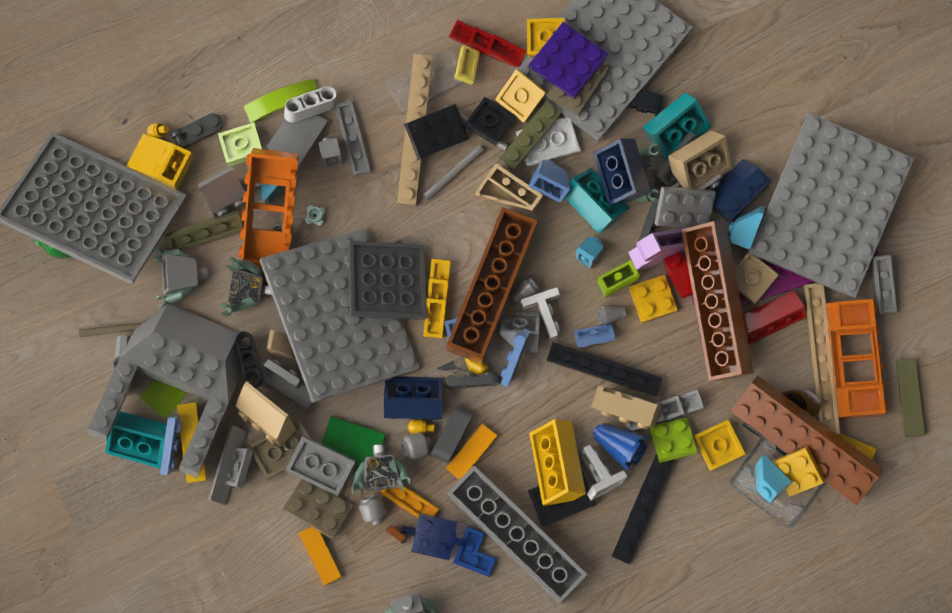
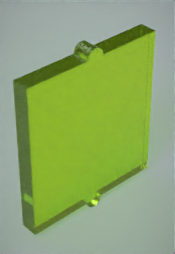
M154 380L151 384H148V388L139 398L166 419L174 409H177V405L186 394L180 389Z

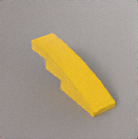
M434 258L431 260L424 337H443L451 260Z
M196 402L177 405L178 415H180V421H182L180 437L183 457L199 423ZM203 464L198 478L186 474L187 483L207 480L205 464Z

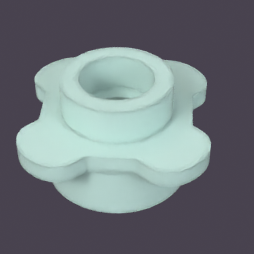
M312 205L308 206L305 222L307 224L315 223L318 226L322 225L325 209L323 207H313Z

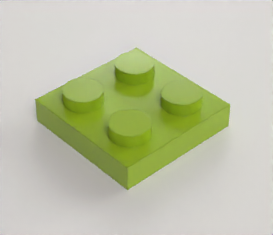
M687 417L656 424L654 428L649 427L659 463L697 454Z

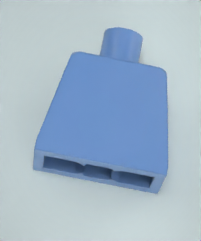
M542 160L529 184L530 188L559 203L570 190L567 172L555 165L551 160Z

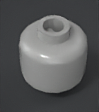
M421 432L407 435L404 437L403 442H401L404 456L411 460L427 456L429 448H431L429 437H425Z
M375 494L361 500L362 503L359 505V510L364 522H372V525L383 522V517L387 514L383 499L376 497Z

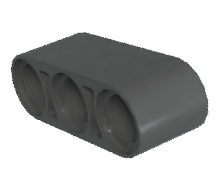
M456 406L431 455L449 464L474 414Z

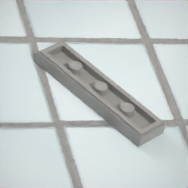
M353 101L335 105L353 177L372 173Z

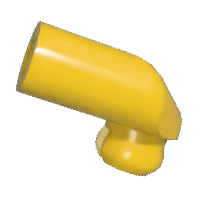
M465 358L467 367L471 372L482 375L488 371L487 363L479 364Z

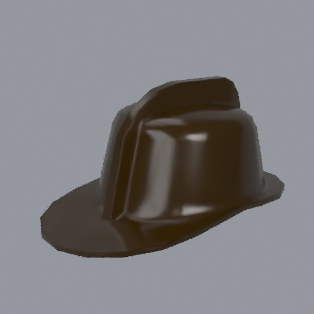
M792 389L782 392L783 395L813 417L819 413L821 402L815 393L804 389Z

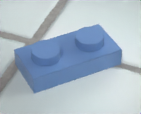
M611 323L574 330L577 347H588L615 340Z

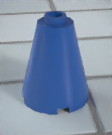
M607 423L598 424L593 431L594 439L628 471L633 469L630 467L632 464H638L647 448L644 443L645 441L649 442V438L645 435Z

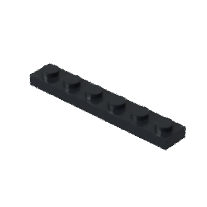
M552 342L547 357V362L657 397L663 379L662 377Z
M656 453L611 557L630 564L675 459L659 463Z

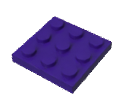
M562 22L530 62L529 68L575 99L607 59L608 53Z

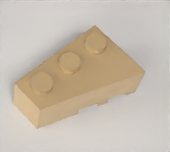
M497 163L474 194L479 198L532 213L536 211L545 198L541 193L530 188L528 184Z
M598 385L591 408L600 410L602 415L611 418L612 415L619 416V421L630 423V420L637 422V427L647 430L648 426L655 427L661 405Z

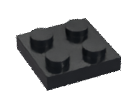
M484 97L465 122L464 127L496 146L513 124L516 116Z

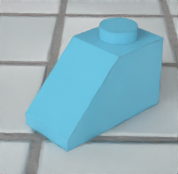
M588 236L576 250L575 259L591 269L604 251L603 242L596 237L591 238Z
M765 454L755 465L756 490L771 503L786 491L792 481Z

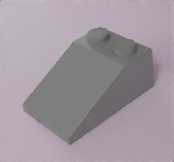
M231 166L198 184L200 192L214 217L227 214L230 209L234 207L239 208L245 204L243 203L244 190Z

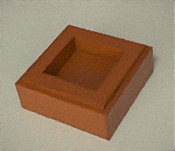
M392 525L386 529V532L401 544L406 540L405 535Z

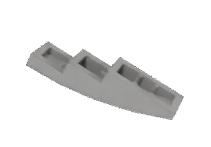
M697 389L681 396L678 395L661 402H655V404L661 405L656 424L704 409L705 405L700 390ZM630 420V423H626L629 431L634 432L643 429L636 426L637 422Z

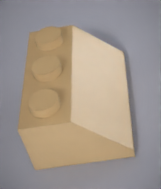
M712 130L668 156L671 171L683 188L698 189L718 174L723 175L733 169L726 136Z
M248 382L244 384L235 405L239 411L238 416L245 422L249 420L252 423L251 426L258 433L262 431L266 434L265 438L270 443L274 444L276 442L281 447L296 431L289 415Z

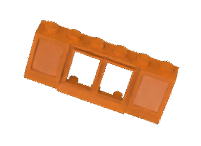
M253 148L251 153L247 154L246 165L249 166V173L246 172L245 184H248L243 196L246 210L242 211V221H245L240 233L243 246L239 248V258H242V260H251L257 266L262 267L259 261L261 258L291 250L299 154ZM256 183L286 186L285 204L276 205L255 202ZM254 209L284 212L282 231L252 228Z
M873 299L826 303L838 419L883 416L888 411L887 399H884V392L886 391L885 380H882L881 373L884 372L883 362L879 359L882 349L881 343L877 341V335H879V324H876L875 320L877 306L874 305ZM870 334L872 354L842 356L840 336ZM873 360L874 381L845 383L844 362Z

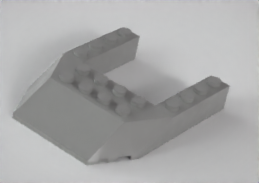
M166 304L134 330L89 425L88 434L107 441L138 372L208 401L179 468L180 472L198 478L242 376V367L236 345V337L239 332L173 305Z

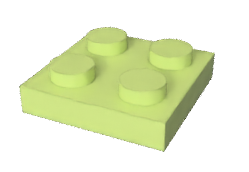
M254 123L218 134L228 167L246 162L247 154H250L253 148L262 149Z

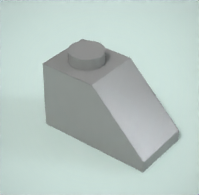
M327 137L318 142L324 168L343 164L337 138Z

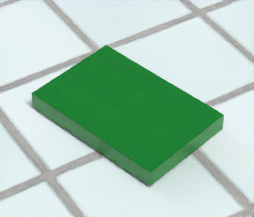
M331 416L321 444L354 459V466L359 467L366 457H374L373 446L383 445L386 434Z

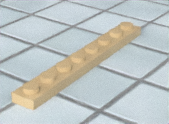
M413 55L406 123L426 116L432 56ZM406 128L397 204L416 206L421 159L416 157Z
M805 284L804 296L815 395L821 402V409L817 414L818 421L837 435H840L824 286L821 284Z

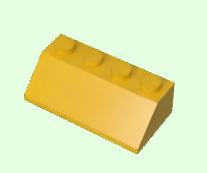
M553 419L530 432L529 435L543 506L574 501L585 495L586 492L572 421Z

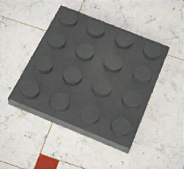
M349 241L350 317L425 320L427 312L424 245Z

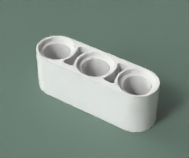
M326 86L287 100L284 118L288 122L294 123L333 109L337 94L336 90Z

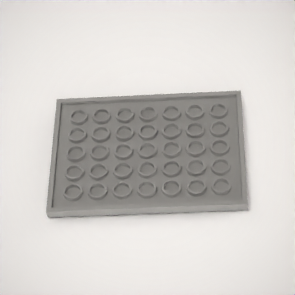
M572 0L558 18H564L567 25L608 53V57L602 65L609 68V71L579 116L546 98V95L542 100L550 102L562 112L563 116L599 142L629 107L630 102L640 90L644 89L691 33L693 27L656 0ZM526 54L519 68L515 67L510 73L511 76L516 69H519L548 93L553 84L529 68V64L534 57H527Z
M808 113L748 253L855 299L914 158Z
M51 132L1 206L0 223L133 285L184 204L187 195Z
M366 228L266 256L259 260L312 403L420 369L401 319L350 317L349 241L371 242Z

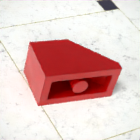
M681 251L664 258L666 273L681 298L684 299L693 295L688 264Z

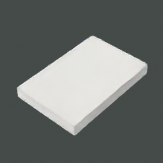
M566 117L557 119L524 159L526 168L539 165L542 160L553 161L580 153L581 149L572 122ZM522 130L516 131V136H518Z

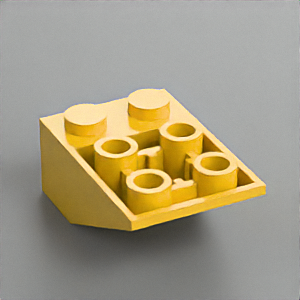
M143 134L126 167L178 190L194 157L192 152L182 147Z

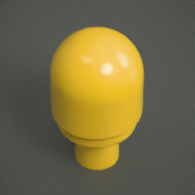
M162 123L151 124L147 129L148 135L155 138H161L169 132V126Z
M414 419L408 423V431L411 434L435 432V424H427V421Z

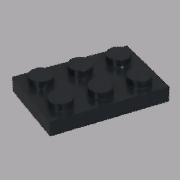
M456 104L404 124L417 159L469 140Z
M582 469L586 494L574 501L543 506L539 486L528 490L542 527L597 505L595 499L590 500L587 495L590 487Z

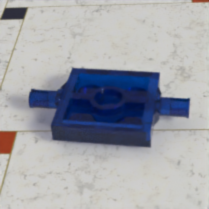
M419 513L417 524L414 528L404 525L402 528V534L413 536L411 551L413 553L450 560L452 549L455 545L467 547L468 539L457 538L456 528L458 521Z

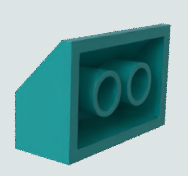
M683 93L642 128L652 144L661 146L657 149L668 160V156L676 150L689 132L699 138L712 126L697 99L687 93Z
M592 168L587 169L569 182L570 190L564 197L599 234L608 229L630 209L625 202L613 206L608 205L601 178Z
M120 411L106 441L105 453L161 469L167 424Z

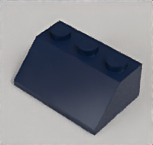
M620 138L593 152L609 206L632 201L651 192L635 139Z
M742 159L720 181L721 184L713 190L716 192L713 209L730 225L731 221H734L770 186L772 180L757 166Z
M395 377L385 380L384 418L412 420L442 419L443 378Z

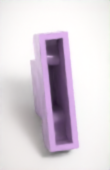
M682 229L651 233L637 242V247L628 252L636 270L655 267L662 263L664 258L679 251L682 254L685 253Z

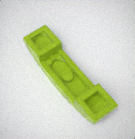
M314 79L297 82L272 91L250 102L244 108L250 123H256L268 118V115L285 109L287 100L317 90L318 88Z

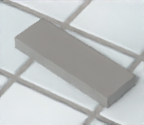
M892 256L872 257L877 314L898 312Z

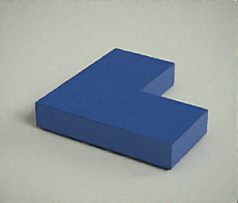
M467 526L453 564L490 577L496 558L479 552L485 533Z

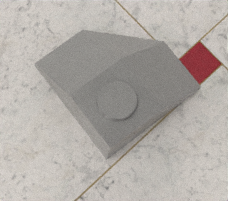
M520 311L512 319L505 318L501 320L500 335L515 347L513 340L516 334H520L524 328L530 330L531 333L524 353H537L540 312Z

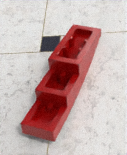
M458 19L448 36L463 45L480 51V53L518 68L526 53V50L495 34L491 35L477 27L473 28Z

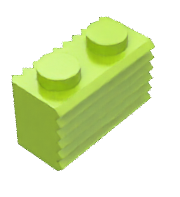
M629 260L625 264L622 263V266L619 265L612 269V271L605 272V275L598 276L597 284L604 297H607L638 281L640 275L633 262Z

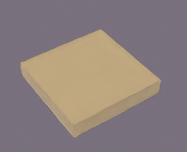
M749 253L734 268L739 293L754 305L779 276L778 273L763 261Z

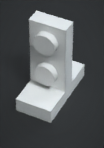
M557 287L521 299L523 310L538 306L550 341L558 339L557 333L560 332L557 321L553 322L551 315L554 313L551 304L546 302L559 298L560 294Z
M591 445L584 447L579 454L583 464L597 483L587 493L590 500L619 487L628 477L624 470L610 476L608 468L602 464L598 453L593 450Z

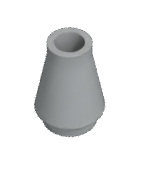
M529 277L522 281L514 293L511 294V297L518 304L521 302V299L536 294V291L540 288Z
M601 306V308L597 309L599 324L607 325L621 318H626L624 306Z

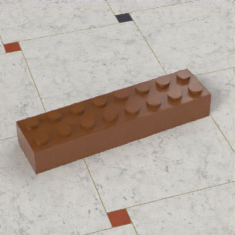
M502 207L447 342L446 351L479 364L483 363L536 231L538 220Z
M712 221L682 229L708 380L721 381L753 374L726 221Z
M758 375L731 410L733 414L787 454L808 446L825 482L855 505H858L884 470Z

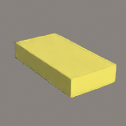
M466 45L461 47L455 79L470 85L474 83L480 51Z

